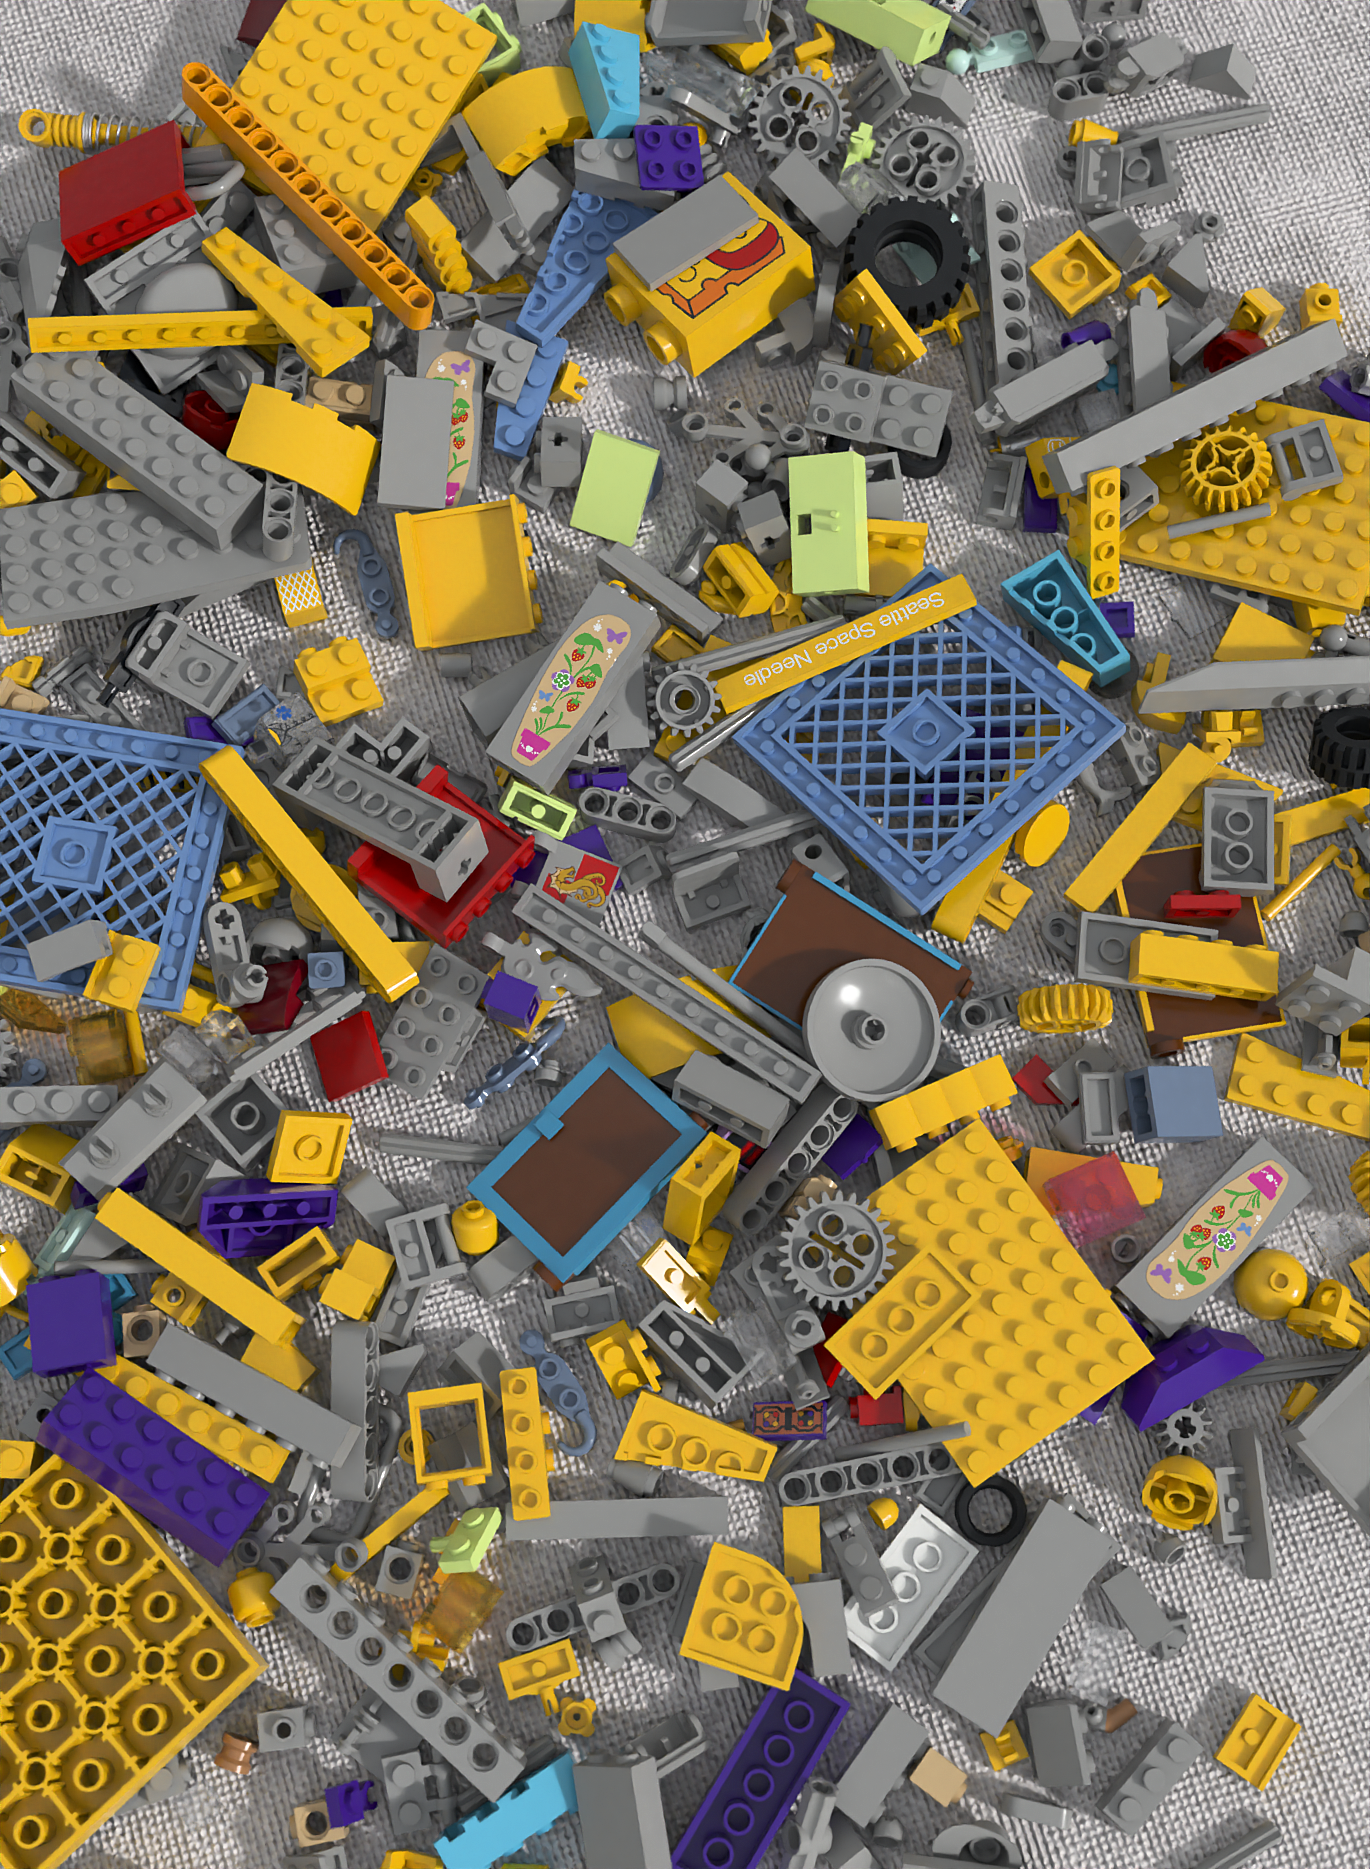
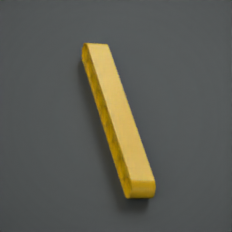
M1061 660L1057 668L1087 692L1093 673ZM1041 705V714H1052ZM1060 725L1041 726V736H1060ZM1028 726L1023 737H1035V726ZM1041 747V757L1052 747ZM1017 748L1016 759H1035V748ZM1006 770L1001 782L1009 781L1010 770ZM1015 770V780L1026 770ZM995 793L992 801L1001 793ZM1017 831L945 895L933 920L931 930L962 944L965 942L1016 838Z
M227 745L199 763L200 772L208 784L379 995L387 1003L391 1004L419 984L418 975L235 749Z

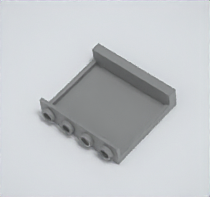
M651 0L650 12L645 16V28L647 33L651 34L656 47L764 42L772 0Z
M1369 1341L1280 1435L1370 1537Z

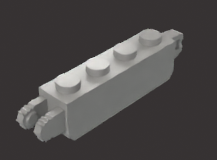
M1148 287L1141 288L1136 294L1137 299H1132L1129 302L1127 314L1115 327V339L1120 350L1117 355L1120 418L1173 392V384L1170 382L1169 372L1171 356L1168 353L1167 344L1169 327L1166 325L1165 311L1158 309L1156 293ZM1152 452L1146 456L1158 458L1161 454L1155 455L1154 452Z
M1113 339L1102 341L1096 345L1092 340L1080 346L1077 342H1074L1060 353L1061 356L1054 358L1053 355H1050L1036 365L1037 369L1031 372L1028 368L1020 371L1011 379V383L1006 385L1004 381L999 382L987 391L989 397L969 417L971 424L975 426L979 435L995 430L998 435L1010 436L1094 390L1096 385L1108 375L1109 362L1119 354L1118 344Z

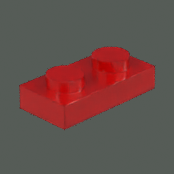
M1189 890L1177 891L1170 895L1164 904V918H1234L1241 909L1240 894L1229 895L1227 890L1211 891L1208 895H1195L1193 891Z

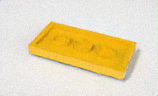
M929 1242L842 1326L824 1346L876 1400L982 1295Z

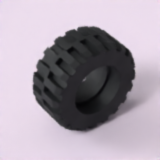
M908 195L907 201H900L899 196L889 198L888 205L886 206L882 202H878L871 207L870 215L863 213L859 217L856 227L851 229L848 236L843 262V281L846 282L847 286L867 268L914 332L915 325H921L922 329L929 328L933 325L935 318L941 321L948 316L950 308H955L965 287L971 256L968 255L970 249L969 240L965 236L962 237L964 228L959 221H951L952 213L948 209L943 208L940 211L935 208L937 202L927 199L926 203L917 201L918 196ZM910 242L921 246L929 252L936 263L937 271L930 281L922 285L902 287L889 282L880 274L875 264L876 256L883 248L891 244Z

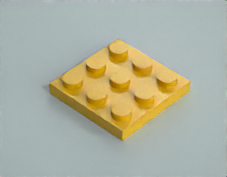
M867 268L834 297V313L840 321L846 322L854 332L853 337L855 341L860 323L874 326L868 347L873 349L872 358L876 370L896 376L928 351Z

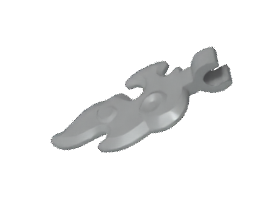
M487 931L481 941L482 949L504 958L501 972L538 986L541 1000H558L560 996L556 992L557 987H564L569 992L580 997H594L602 993V987L596 985L581 965L567 961L559 956L553 957L547 962H542L540 955L543 952H556L558 949L554 941L544 935L530 933L529 944H523L521 939H516L510 944Z

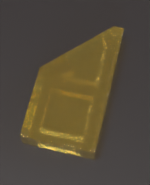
M10 989L0 995V1013L17 1028L62 1034L65 1031L67 1023L35 995L16 989Z

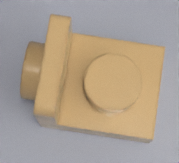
M4 676L0 683V708L43 715L50 703L46 697L17 685L10 677Z

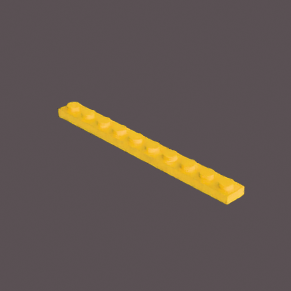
M371 306L333 308L369 335L370 340L372 339L373 313ZM257 310L28 318L31 353L292 343L288 338L283 339L276 331V325L268 317L264 318Z

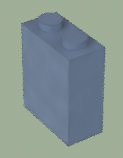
M1146 1066L1124 1073L1135 1144L1202 1142L1223 1136L1212 1066Z

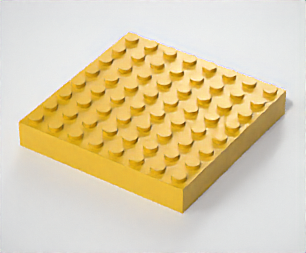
M57 1454L52 1455L0 1503V1863L5 1869H56L269 1667V1664L147 1519Z

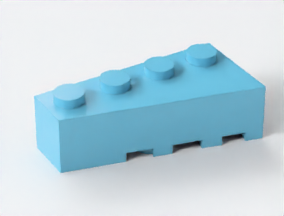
M582 22L569 48L568 55L594 139L628 138L639 118L640 35L608 28L603 24Z
M1059 549L1000 583L1003 600L1028 623L1039 630L1047 640L1075 665L1092 672V680L1100 687L1105 686L1131 670L1129 653Z
M567 1749L508 1787L494 1804L488 1800L470 1814L463 1816L456 1823L440 1831L433 1844L446 1868L489 1869L491 1867L490 1863L500 1856L508 1857L524 1846L523 1841L532 1834L536 1833L537 1836H540L557 1824L555 1819L564 1812L568 1811L572 1815L579 1811L572 1765L576 1764L577 1761L570 1749Z

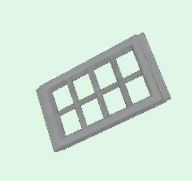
M345 969V986L342 988L311 989L308 983L297 991V997L304 1004L289 1030L238 1037L234 1031L230 1038L220 1040V1045L215 1050L232 1083L237 1080L242 1082L361 1004V999L367 995L349 969Z

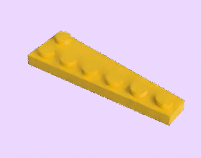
M227 227L202 241V253L229 281L233 282L235 288L244 297L251 298L257 305V311L264 318L268 317L276 325V331L283 339L288 338L296 346V352L321 378L369 347V335Z
M1246 1033L1239 1035L1224 1101L1370 1142V1090L1340 1076L1332 1078L1301 1071V1058Z

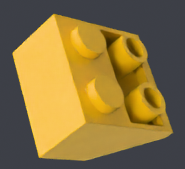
M45 1124L31 1125L9 1143L0 1159V1183L65 1215L72 1203L70 1195L74 1182L77 1180L58 1163L79 1140Z

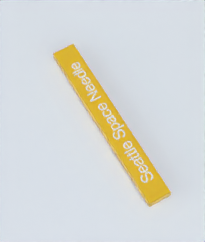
M961 573L717 680L718 684L714 689L717 694H721L722 698L719 700L727 715L977 605L976 598Z

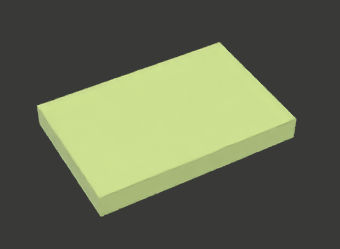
M597 429L593 435L569 526L615 542L619 541L623 545L632 547L660 451Z

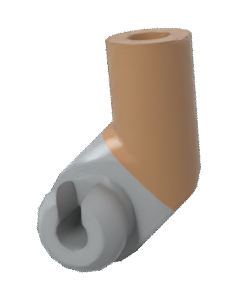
M1128 1698L1122 1700L1112 1709L1097 1705L1094 1702H1089L1082 1708L1085 1713L1087 1727L1105 1733L1115 1732L1138 1714Z

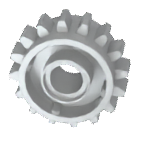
M679 662L676 667L677 671L673 672L669 666L664 667L666 676L662 678L659 675H655L653 677L658 684L656 688H647V691L653 694V700L647 701L646 705L654 706L655 711L650 715V718H660L661 722L658 727L660 730L670 726L671 735L676 736L679 729H681L687 738L690 737L691 729H695L701 734L703 733V723L714 724L710 716L712 712H720L721 709L714 706L715 700L722 698V696L713 691L718 682H708L706 679L709 674L708 670H704L699 674L696 672L697 664L692 663L689 669L685 670L683 662ZM681 690H687L692 695V704L686 710L679 709L675 704V696Z

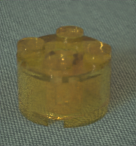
M117 1008L81 1015L68 1020L70 1035L66 1036V1043L70 1056H77L79 1066H76V1074L79 1085H97L133 1076L131 1057L125 1058V1056H128L127 1046L129 1045L127 1030L120 1012H117Z
M477 1570L451 1573L439 1588V1593L433 1602L430 1601L418 1621L424 1629L460 1655L474 1638L473 1634L477 1629L481 1630L494 1612V1607L505 1593Z

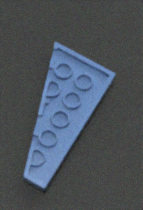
M574 188L567 211L563 214L547 250V257L537 273V280L532 291L529 292L517 319L516 331L540 348H543L610 278L605 259L615 252L612 243L652 219L658 213L647 206L642 209L635 207L633 202L615 198V201L577 191Z

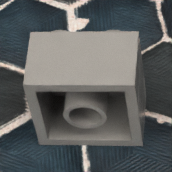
M255 1072L242 1082L237 1080L232 1083L231 1081L195 1114L237 1163L249 1172L272 1151L281 1110L289 1109Z

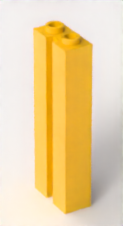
M118 1187L113 1193L111 1191L108 1192L97 1206L99 1212L94 1217L274 1346L286 1350L307 1321L303 1316Z

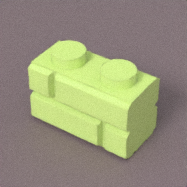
M513 775L497 805L499 812L511 818L516 816L518 821L560 841L564 839L577 812L574 804L551 793L547 796Z

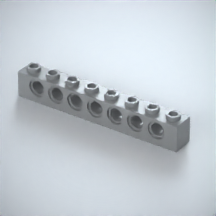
M983 180L970 198L974 250L981 257V260L976 262L975 266L978 306L980 308L979 320L986 400L989 397L987 391L999 382L1004 381L1007 385L1012 382L1011 379L1020 371L1026 368L1030 372L1034 370L1035 347L1031 343L1033 320L1032 316L1029 315L1028 306L1030 298V288L1027 286L1026 280L1028 259L1024 255L1026 232L1022 228L1021 214L1023 211V201L1020 199L1019 185ZM1037 421L1033 422L1032 424L1022 428L1021 430L1013 434L1015 435L1019 432H1022L1026 429L1033 427V425L1036 424Z
M307 1552L300 1556L269 1592L494 1804L525 1768L528 1759L524 1756L526 1751L523 1746L511 1736L507 1739L495 1729L498 1725L488 1713L480 1710L478 1713L467 1703L470 1699L456 1684L449 1686L440 1677L442 1672L434 1662L426 1657L421 1660L412 1651L414 1646L405 1635L398 1631L394 1634L384 1625L386 1619L376 1608L371 1605L366 1608L356 1599L358 1592L347 1581L342 1579L338 1582L328 1572L331 1568L323 1558L317 1554L311 1556ZM319 1585L324 1588L327 1594L324 1604H317L311 1599V1586ZM346 1611L353 1616L355 1622L353 1629L345 1630L339 1626L337 1622L339 1612ZM373 1637L381 1642V1655L373 1656L366 1651L364 1645L366 1638ZM403 1664L407 1666L410 1671V1680L401 1682L395 1679L392 1673L393 1665ZM424 1690L433 1691L438 1697V1706L434 1708L424 1706L420 1700V1692ZM451 1717L462 1718L466 1723L467 1731L463 1734L453 1733L448 1727V1719ZM481 1743L491 1745L495 1751V1757L491 1760H482L476 1753V1746Z

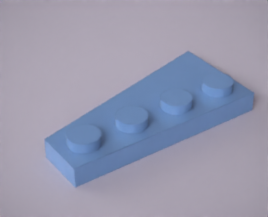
M506 320L505 332L531 342L516 331V322ZM553 336L543 348L538 346L515 407L511 408L498 402L494 438L495 453L518 461H522L525 456H528L536 430L540 424L568 349V340Z

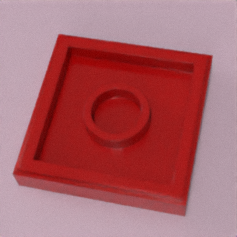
M360 1011L310 1036L329 1102H338L389 1077L369 1011Z

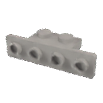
M1257 1427L1231 1429L1230 1440L1234 1467L1209 1468L1218 1487L1216 1513L1211 1519L1214 1544L1243 1542L1247 1578L1250 1580L1276 1579V1556L1260 1431Z

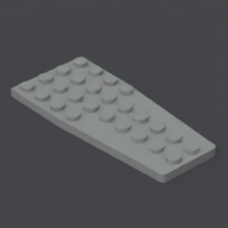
M266 481L261 482L263 484L264 494L266 489ZM299 484L294 550L292 556L282 562L271 561L263 553L262 522L264 509L222 551L141 491L99 494L0 509V563L4 624L7 629L107 615L307 571L312 567V558L302 485Z

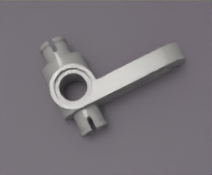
M733 72L729 87L722 86L719 95L714 96L709 103L685 89L669 85L664 99L712 126L713 128L707 142L717 147L726 149L730 135L737 136L738 133L746 129L750 122L751 115L748 112L752 98L747 95V91L752 80L742 74Z
M227 902L216 903L205 911L202 919L216 988V999L221 1005L231 1008H238L247 1003L260 1002L268 981V977L265 976L267 971L260 965L250 963L241 916L238 910ZM220 914L222 918L229 921V924L225 925L224 929L221 923L215 922V918Z
M766 1245L759 1248L752 1259V1270L791 1355L825 1341V1334L813 1308L809 1303L802 1300L803 1290L794 1293L791 1287L796 1280L786 1281L782 1278L783 1274L789 1270V1267L776 1265L777 1272L771 1274L768 1269L762 1271L760 1265L764 1262V1255L769 1254L772 1259L778 1257L780 1260L786 1257V1253L778 1251L775 1245Z

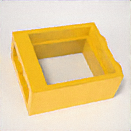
M712 1131L706 1136L670 1180L662 1227L664 1230L690 1246L695 1244L723 1210L726 1199L733 1192L741 1153L740 1148ZM695 1164L701 1165V1168H695Z
M482 1382L408 1392L418 1486L426 1485V1491H438L448 1489V1482L463 1480V1486L486 1483L485 1477L493 1475ZM475 1403L482 1466L427 1473L420 1410Z

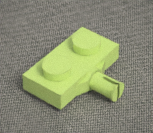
M862 122L858 131L853 132L850 136V144L847 148L848 156L839 180L838 190L850 197L854 185H861L866 169L862 166L865 159H871L876 141L871 139L873 126Z
M498 1507L466 1510L453 1534H450V1536L432 1537V1540H430L431 1551L433 1553L443 1552L438 1564L444 1574L476 1571L503 1519Z

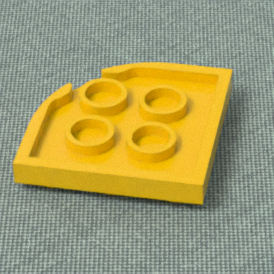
M714 1541L679 1655L789 1691L803 1640V1619L796 1595L785 1577L767 1561L753 1554Z

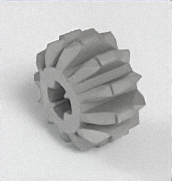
M1192 1402L1156 1423L1160 1425V1430H1153L1150 1432L1152 1438L1162 1436L1163 1440L1158 1444L1157 1448L1160 1451H1164L1170 1447V1456L1180 1455L1182 1451L1183 1455L1194 1457L1193 1448L1200 1453L1204 1452L1206 1447L1200 1439L1211 1440L1213 1438L1212 1433L1204 1431V1426L1213 1424L1212 1418L1201 1419L1200 1417L1205 1412V1406L1198 1405L1193 1409ZM1183 1421V1426L1188 1428V1433L1180 1435V1430L1175 1428V1422Z

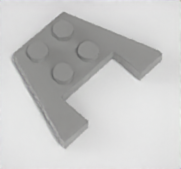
M448 291L436 292L445 324L478 315L480 321L503 331L506 330V320L517 322L529 294L497 293V295H477V292H465V294H449ZM486 377V386L490 377ZM485 397L484 410L496 403V401Z

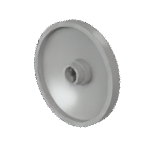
M862 959L837 967L816 985L804 1010L802 1034L807 1057L812 1067L822 1073L821 1080L828 1087L846 1098L859 1102L876 1103L904 1096L924 1081L932 1070L939 1053L941 1023L933 997L926 986L912 972L901 965L887 960Z

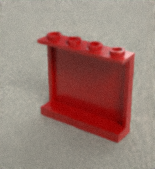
M174 119L59 171L61 242L78 266L196 215V206L185 191L182 149L190 148V144Z
M437 764L416 788L477 818L489 850L488 854L448 902L420 889L412 867L408 862L368 841H365L347 860V875L438 945L446 949L453 941L455 943L461 941L469 930L468 924L475 916L481 918L486 913L492 903L490 899L497 892L503 893L510 886L514 878L512 875L519 867L524 869L530 864L535 856L533 851L535 837L531 834L526 840L450 784L448 782V771Z

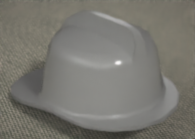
M977 1820L970 1824L951 1825L943 1829L935 1837L932 1845L933 1857L1012 1869H1020L1022 1865L1021 1854L1016 1845L1009 1840V1836L1000 1825L989 1820Z

